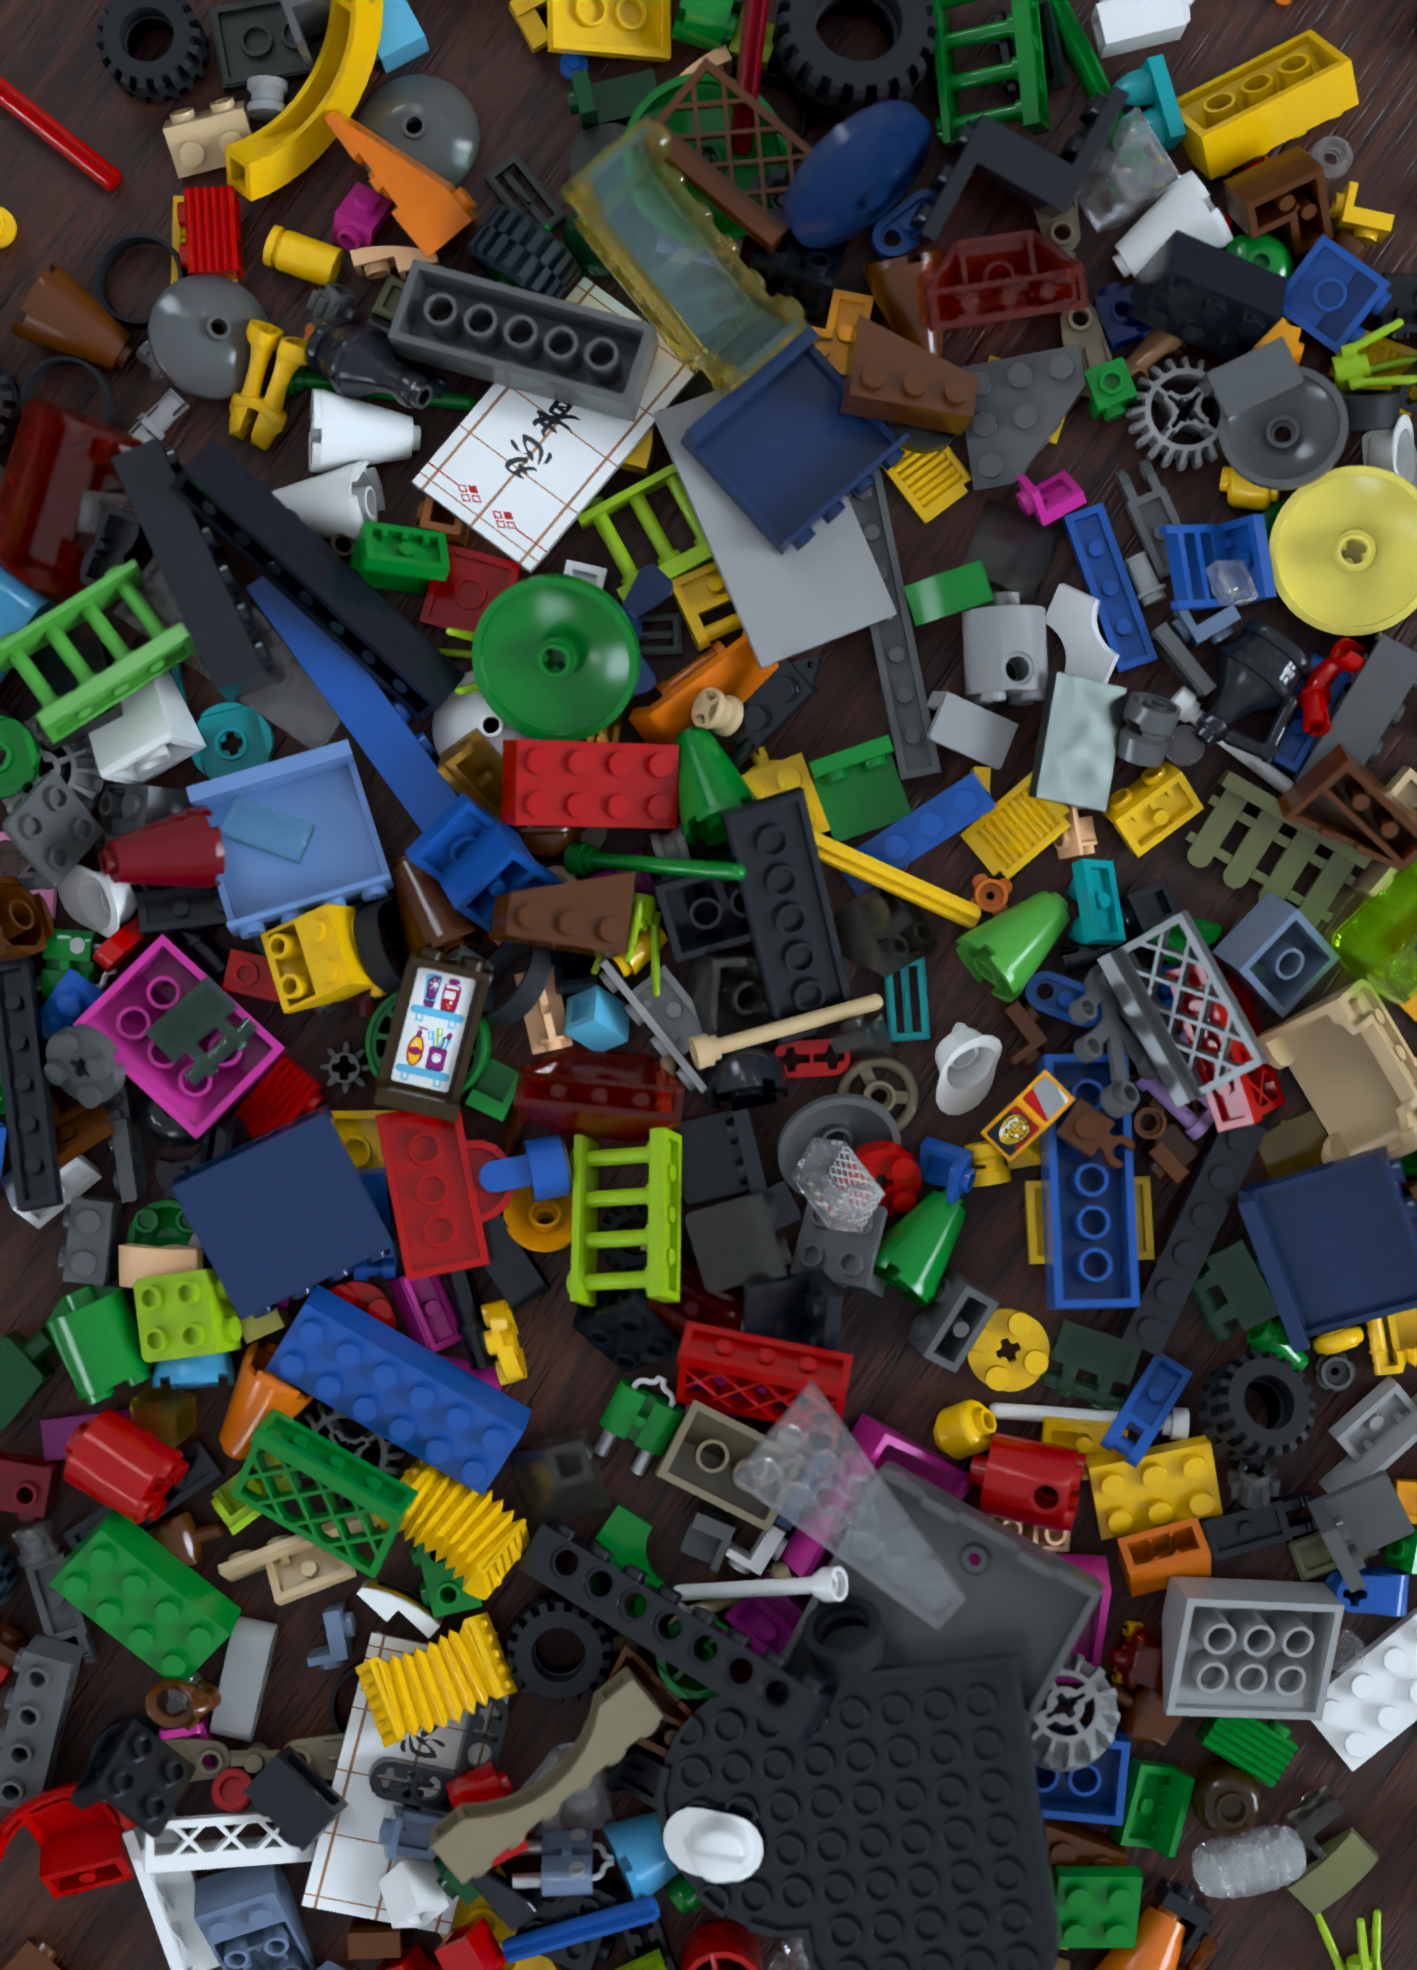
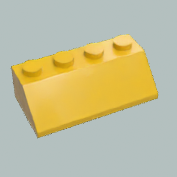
M1311 29L1176 98L1187 133L1181 140V143L1191 163L1210 180L1229 174L1234 168L1245 162L1266 155L1276 146L1290 139L1301 137L1307 130L1327 120L1335 119L1341 116L1344 111L1359 104L1352 60Z

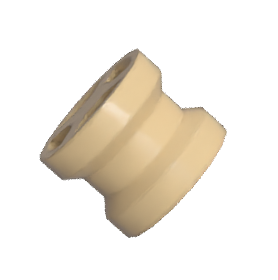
M708 687L703 689L694 700L691 717L696 726L703 729L711 728L715 734L727 737L739 728L744 716V706L739 698L732 695L724 696L720 690Z

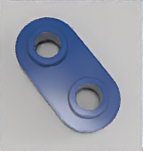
M922 189L914 192L876 223L872 232L871 244L874 252L880 258L889 260L906 256L920 245L918 242L910 239L915 228L909 224L920 203H924L926 199L930 200L935 191ZM888 235H895L899 239V244L889 246L885 243L884 238Z
M1039 971L1034 973L1024 988L1026 1002H1029L1035 1010L1080 1027L1093 1026L1102 1019L1101 1004L1096 1006L1098 1011L1096 1018L1084 1025L1077 1024L1071 1018L1068 1010L1069 1004L1086 993L1084 983L1052 971ZM1046 983L1051 988V995L1043 1000L1038 996L1037 988L1039 985Z

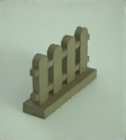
M1225 768L1217 783L1225 787L1220 797L1212 793L1207 803L1214 806L1198 833L1196 834L1189 830L1185 837V840L1191 843L1186 853L1190 864L1194 867L1202 868L1207 866L1213 857H1216L1226 863L1222 872V879L1230 888H1241L1247 883L1249 878H1252L1262 884L1257 895L1258 901L1270 891L1281 899L1285 900L1286 898L1298 905L1297 909L1314 928L1321 919L1329 923L1334 914L1327 909L1344 883L1352 886L1355 882L1356 877L1350 874L1354 866L1358 865L1366 870L1372 858L1355 851L1354 847L1334 838L1330 840L1319 835L1318 831L1296 822L1295 824L1284 819L1277 803L1278 798ZM1248 801L1261 808L1256 818L1242 811ZM1236 820L1248 826L1249 829L1232 855L1220 848ZM1284 822L1297 829L1291 839L1278 832ZM1274 841L1285 849L1269 875L1256 869L1271 842ZM1320 843L1332 850L1327 860L1314 853ZM1310 862L1321 870L1305 895L1302 896L1292 890V887L1307 863Z

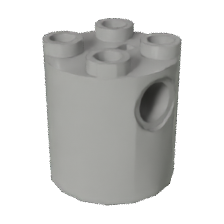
M1018 592L993 593L995 600L986 603V607L964 611L962 613L965 697L969 698V702L980 707L993 706L994 702L1006 701L1008 699L1009 706L1032 705L1033 701L1045 700L1048 683L1045 608L1036 605H1020Z

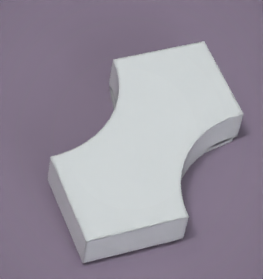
M1061 583L1058 585L1046 613V624L1058 634L1063 643L1066 655L1064 673L1108 683L1119 654L1107 646L1099 632L1097 614L1100 600L1065 583Z

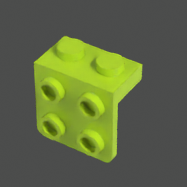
M214 1268L139 1278L134 1282L133 1288L141 1355L144 1361L157 1362L242 1349L240 1340L242 1336L241 1322Z

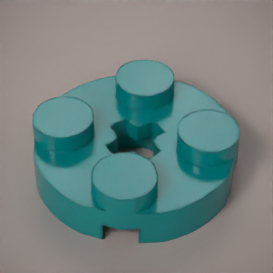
M237 702L219 703L205 710L200 716L201 719L196 723L207 747L191 755L196 767L210 779L272 761L275 749L274 735L267 720L255 709ZM234 733L237 739L243 740V746L238 748L236 755H232L229 750L222 749V743L227 742V734Z

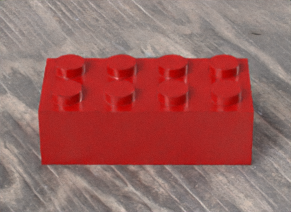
M526 739L503 740L501 824L677 829L679 745Z

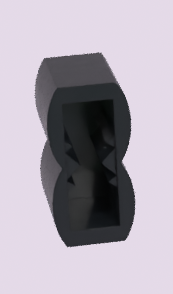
M110 505L105 509L96 526V544L90 548L82 561L80 582L91 586L102 579L109 569L119 564H126L140 553L146 544L147 537L135 513L114 505Z

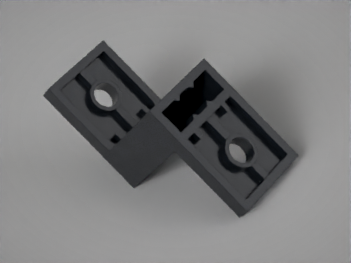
M1113 86L1103 93L1098 92L1095 98L1090 97L1078 118L1083 123L1080 131L1074 137H1068L1058 156L984 114L973 122L968 120L965 125L962 124L950 145V148L955 151L951 161L947 159L945 164L939 166L929 187L935 190L931 199H926L924 203H920L909 225L915 228L910 239L923 246L937 240L971 174L1050 219L1067 213L1130 94L1117 86Z

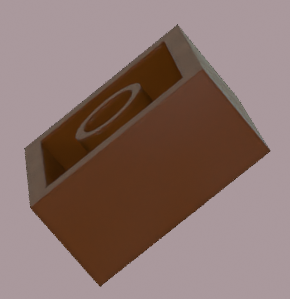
M354 1916L347 1933L348 1960L401 1958L407 1940V1928L392 1929L391 1923Z

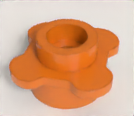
M985 874L976 875L972 880L974 892L969 902L978 905L981 908V912L992 913L994 917L1008 910L1006 905L1008 894L1013 889L1011 881L1007 878H1001L1000 880L989 879ZM988 892H992L994 894V898L992 900L987 899L986 894Z

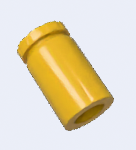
M274 225L266 239L262 260L265 266L275 267L281 272L325 287L327 282H337L343 265L344 250L301 233Z

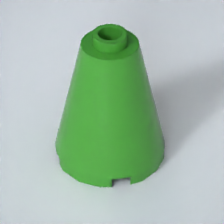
M1040 891L961 935L956 940V943L960 944L956 948L957 954L964 966L979 983L986 979L995 986L990 991L991 994L1005 1002H1013L1020 996L1070 921L1068 914L1069 905L1056 892L1050 894L1046 891Z

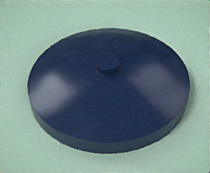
M894 100L870 106L841 123L808 155L788 188L783 206V217L789 231L802 245L821 249L844 243L877 223L904 197L919 176L927 160L932 141V132L928 121L914 105L905 101Z

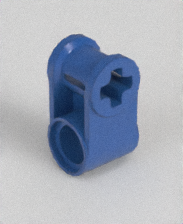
M1384 1566L1360 1569L1359 1571L1366 1587L1350 1593L1339 1569L1328 1572L1325 1576L1324 1584L1345 1605L1344 1609L1347 1612L1371 1613L1391 1617L1407 1615L1409 1572L1399 1568Z

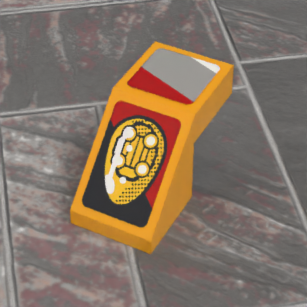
M1045 1069L980 1134L1010 1163L1047 1129L1075 1098Z

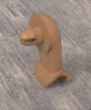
M1154 328L1128 359H1124L1135 389L1140 388L1137 384L1139 378H1149L1147 370L1164 355L1170 353L1181 355L1183 352L1179 347L1186 350V342Z

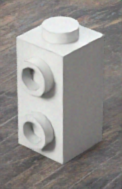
M1100 0L1095 5L1090 18L1100 59L1179 40L1187 23L1190 22L1188 0Z

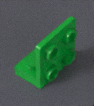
M363 520L348 565L357 570L372 588L422 595L425 593L430 579L446 581L449 574L450 566L446 533Z
M889 735L809 762L808 769L830 826L833 840L843 842L894 824L911 813L891 755L894 749Z

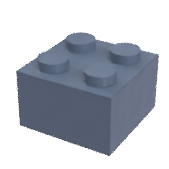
M1270 891L1212 951L1255 1000L1281 1018H1284L1340 958L1296 907Z

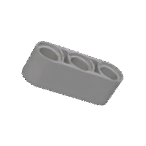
M239 1615L229 1639L218 1688L222 1699L221 1703L213 1710L210 1733L247 1742L252 1741L260 1715L279 1624Z

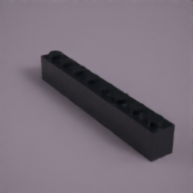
M215 439L193 459L168 487L420 722L439 709L465 677L449 657L443 655L431 644L418 628L412 626L394 609L390 601L379 595L362 578L357 570L345 563L325 540L319 538L310 530L293 510L287 508L268 490L261 480L255 478L236 460L232 452L223 448Z

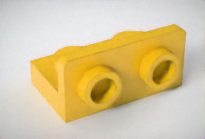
M1164 760L1162 766L1146 768L1139 779L1127 788L1114 792L1108 799L1106 812L1101 813L1113 823L1130 852L1139 858L1202 811L1204 807L1183 772Z

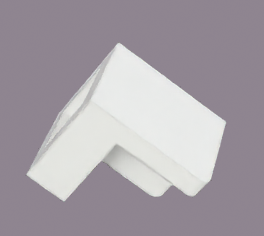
M402 1860L380 1879L379 1886L392 1929L425 1927L449 1907L446 1894L436 1881L440 1876L433 1861Z

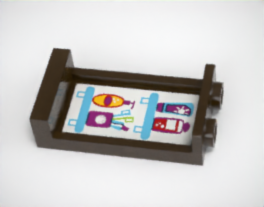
M420 946L419 952L413 950L408 952L373 1092V1104L457 1123L461 1107L459 1101L489 983H492L494 974L491 969L485 968L487 962L462 956L461 961L458 962L444 958L445 952L442 950Z

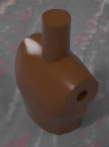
M188 1510L174 1512L144 1528V1531L188 1566L195 1565L203 1560L202 1542L225 1536V1528L221 1520L197 1526Z
M1111 1681V1688L1115 1687L1118 1694L1117 1704L1125 1708L1120 1719V1728L1137 1740L1153 1743L1163 1748L1183 1716L1165 1715L1163 1712V1690L1151 1682H1146L1135 1694H1132Z

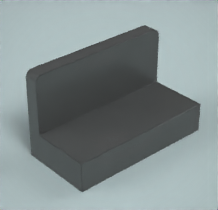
M280 0L298 50L308 72L312 71L315 64L306 39L326 32L330 13L327 0Z
M1283 336L1207 372L1200 380L1199 385L1205 398L1214 394L1224 417L1231 419L1301 385L1303 377Z

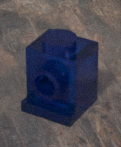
M1120 281L1109 284L1098 291L1099 297L1094 299L1092 306L1097 311L1110 353L1144 340L1153 329L1140 321L1128 316L1120 317L1115 313V307L1119 305H1124L1127 313H1129L1134 284L1123 288Z

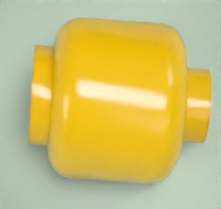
M1223 466L1220 478V491L1227 492V501L1230 506L1266 510L1272 501L1278 502L1281 490L1256 486L1239 476L1232 467Z
M973 1399L965 1400L940 1411L933 1430L934 1439L941 1451L954 1459L962 1460L990 1449L997 1423L993 1413L982 1403Z

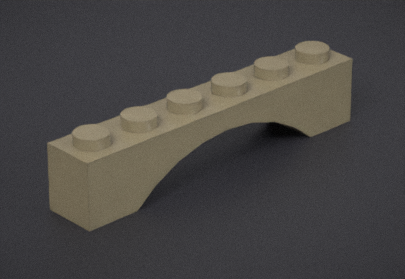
M624 1667L594 1692L590 1712L580 1736L567 1755L548 1774L529 1787L509 1796L485 1802L461 1803L428 1831L431 1848L463 1885L472 1877L475 1879L481 1877L491 1868L494 1859L504 1850H512L520 1845L525 1839L527 1831L539 1821L546 1822L558 1812L560 1804L572 1793L577 1795L583 1792L592 1783L593 1776L605 1766L611 1767L619 1762L626 1754L627 1747L638 1738L644 1739L650 1736L658 1728L659 1721L664 1717L658 1702L629 1667Z

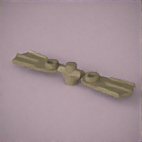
M1077 194L1067 213L1050 219L1033 209L1045 246L1048 250L1057 254L1060 270L1057 278V287L1061 292L1065 293L1066 303H1070L1064 308L1060 317L1062 346L1080 344L1084 372H1086L1090 368L1112 361V357L1096 309L1090 303L1080 301L1085 299L1081 283L1082 269L1077 264L1075 251H1073L1078 245L1081 236ZM1059 227L1066 228L1069 232V238L1059 240L1055 236V229ZM1077 312L1085 314L1087 323L1083 326L1076 325L1072 319L1073 314ZM1087 386L1082 396L1091 398L1092 396Z
M345 1733L298 1738L289 1741L284 1748L290 1745L297 1753L304 1754L307 1763L324 1780L333 1781ZM188 1737L163 1740L195 1766V1772L189 1782L215 1779L222 1771L228 1769L229 1766L230 1768L245 1769L249 1773H257L280 1752V1749L269 1750L262 1742L252 1743L247 1750L229 1751L224 1743L217 1740ZM208 1754L215 1755L219 1761L218 1765L215 1767L207 1766L204 1763V1756Z

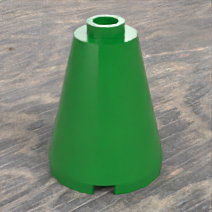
M690 727L681 731L672 744L679 745L678 800L682 833L685 841L690 846L697 847L694 840H705L707 847L727 843L720 811L757 800L758 798L712 733L699 727Z
M944 1189L942 1193L933 1190L882 1236L874 1267V1275L885 1280L886 1287L889 1289L895 1287L904 1292L903 1298L924 1308H927L934 1299L967 1216L966 1211L962 1208L965 1202L961 1198L955 1204L946 1202L947 1189Z

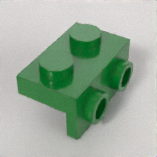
M1132 1758L1127 1775L1123 1825H1114L1111 1839L1119 1845L1152 1848L1166 1858H1174L1182 1836V1829L1195 1783L1194 1778L1172 1763Z

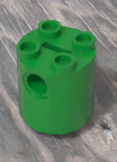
M89 1285L61 1298L45 1325L63 1365L74 1382L79 1400L86 1398L90 1406L112 1396L115 1392L113 1386L123 1381L127 1382L128 1387H132L152 1377V1367L155 1366V1362H146L142 1358L137 1317L124 1288Z

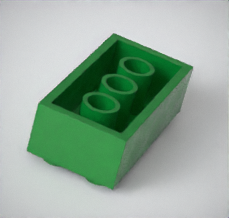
M112 1508L62 1560L48 1584L166 1680L180 1679L186 1681L231 1635L242 1610L188 1565L172 1555L141 1527L132 1523L128 1518Z

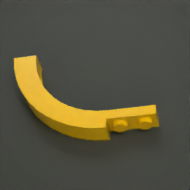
M330 0L329 21L325 39L317 61L300 91L287 107L263 128L244 139L225 145L228 185L234 186L236 191L252 202L288 184L313 164L332 144L337 136L323 117L335 110H340L351 117L368 83L378 51L383 22V0Z

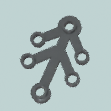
M1097 964L1090 969L1089 974L1085 977L1084 987L1086 993L1071 1002L1068 1010L1074 1022L1084 1025L1096 1018L1098 1013L1096 1006L1101 1004L1102 1019L1087 1035L1075 1041L1074 1052L1080 1061L1090 1063L1102 1055V1044L1106 1041L1112 1084L1101 1090L1100 1101L1104 1110L1110 1116L1121 1118L1134 1111L1140 1100L1138 1089L1133 1083L1128 1081L1124 1051L1136 1065L1140 1076L1145 1080H1152L1159 1076L1148 1054L1145 1053L1136 1041L1141 1042L1102 968ZM1118 1012L1130 1025L1133 1036L1119 1019Z

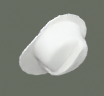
M1407 414L1400 415L1395 428L1366 432L1362 437L1363 464L1392 471L1404 477L1417 488V451L1414 444L1413 426L1410 417Z
M79 864L75 865L64 881L57 887L59 898L69 915L81 925L98 931V933L107 938L115 934L119 930V926L130 921L133 918L135 909H137L136 893L132 891L130 884L114 883L102 871H93Z
M957 1022L952 1032L939 1043L934 1056L940 1073L936 1089V1103L941 1111L948 1115H960L971 1111L987 1096L993 1083L997 1063L1002 1051V1045L998 1038L993 1035H982L964 1023Z
M686 1807L674 1813L667 1821L663 1832L664 1847L670 1860L679 1869L692 1875L703 1877L705 1880L713 1883L739 1882L751 1876L759 1867L763 1856V1840L757 1828L747 1819L733 1814L701 1807Z

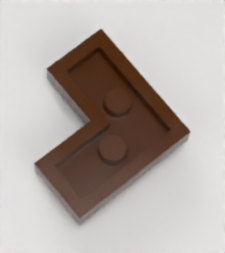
M50 1089L59 1168H61L116 1132L104 1102L93 1109L79 1104L65 1114L58 1095Z

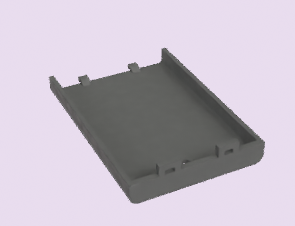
M885 1461L881 1466L828 1566H840L845 1570L848 1578L847 1595L865 1598L872 1602L881 1614L887 1633L888 1648L883 1659L876 1666L1017 1652L1029 1727L1105 1587L1093 1575L904 1467L890 1461ZM972 1553L978 1554L981 1557V1562L976 1565L972 1564L969 1560V1555ZM814 1595L810 1599L781 1654L789 1660L787 1668L797 1674H801L802 1671L809 1673L818 1672L809 1658L803 1641V1625L808 1615L819 1604L823 1603L820 1598H816ZM855 1625L842 1627L832 1632L822 1645L833 1649L849 1647L859 1642L867 1634L868 1629Z

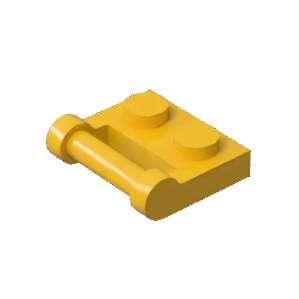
M715 561L672 580L674 587L672 595L698 651L710 647L711 641L742 628L737 613H733L706 626H703L699 617L731 602Z

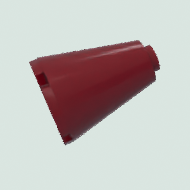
M204 804L191 806L108 840L105 843L104 850L99 853L102 873L105 876H109L114 883L205 889L219 886L221 882L215 879L216 875L224 874L225 852L219 826L210 827L207 816H213V813Z

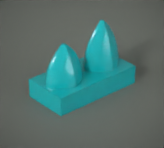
M1160 54L1148 57L1139 69L1127 73L1114 84V86L1130 94L1125 102L1126 105H1145L1146 111L1135 118L1131 124L1128 135L1139 142L1157 145L1159 153L1175 149L1187 134L1164 56Z
M1080 859L1071 863L1073 879L1068 886L1066 894L1078 903L1080 915L1073 922L1067 936L1073 941L1085 945H1117L1126 941L1113 861Z

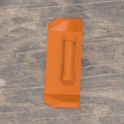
M744 631L742 636L727 648L717 639L711 644L710 649L666 682L663 680L655 687L662 697L648 707L633 708L629 720L646 744L672 745L681 731L690 727H698L693 723L691 713L694 700L703 689L708 687L716 688L724 696H735L744 703L779 667V664L777 662L769 668L764 667L760 669Z

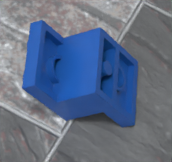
M464 793L405 851L408 859L413 864L439 881L455 910L489 933H491L495 897L515 891L563 884L561 878L534 860L517 831L508 825H502L499 818Z

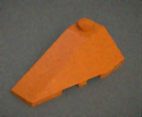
M340 110L331 111L323 117L350 156L358 164L363 166L366 163L371 169L368 172L369 182L376 192L382 193L386 198L394 201L397 206L391 213L427 258L443 249L479 217L473 210L476 207L475 201L461 186L456 189L452 183Z

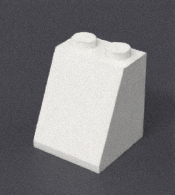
M169 670L121 700L123 716L88 733L102 779L129 785H142L207 747Z

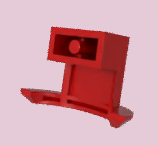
M79 1782L62 1784L38 1793L19 1804L0 1822V1861H3V1855L10 1840L25 1824L41 1846L39 1878L54 1899L135 1879V1869L122 1833L125 1829L137 1827V1825L106 1801L102 1804L98 1802L86 1809L80 1810L69 1801Z

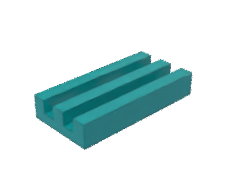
M925 957L882 960L888 1042L930 1039ZM908 966H916L920 1032H913ZM892 967L900 968L904 1033H897Z

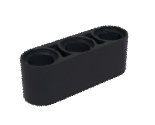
M503 1212L498 1217L482 1223L490 1265L484 1267L514 1311H518L551 1290L547 1278L530 1251L517 1244L510 1237L506 1228L508 1225L503 1218Z

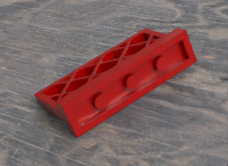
M1212 954L1256 1037L1262 1033V1029L1250 993L1227 968L1228 977L1224 974V965ZM1191 964L1187 983L1205 989L1208 979L1205 970L1201 966ZM1181 966L1166 971V975L1178 980ZM1171 987L1173 996L1175 997L1176 988ZM1185 992L1181 1011L1199 1017L1203 998ZM1212 1001L1208 1021L1226 1027L1228 1013L1224 1005ZM1182 1021L1188 1042L1193 1045L1197 1026ZM1206 1029L1201 1048L1219 1055L1223 1035ZM1232 1039L1228 1058L1242 1064L1253 1060L1245 1044ZM1199 1057L1197 1069L1204 1084H1207L1214 1080L1217 1063ZM1264 1063L1251 1070V1080L1248 1074L1245 1073L1206 1094L1218 1132L1255 1124L1262 1120V1115L1286 1103L1273 1066ZM1226 1067L1224 1074L1232 1071L1233 1069ZM1263 1084H1264V1087H1265L1267 1096L1263 1093Z
M687 1321L678 1353L677 1365H679L676 1402L690 1405L693 1399L714 1410L839 1436L854 1355ZM721 1376L728 1384L720 1386L712 1378ZM699 1384L706 1390V1392L691 1390L687 1388ZM762 1384L770 1392L761 1395L753 1387ZM740 1392L748 1400L735 1399L731 1395ZM804 1393L811 1401L801 1403L795 1396ZM782 1401L788 1408H778L773 1403ZM823 1410L833 1419L816 1416L813 1412Z

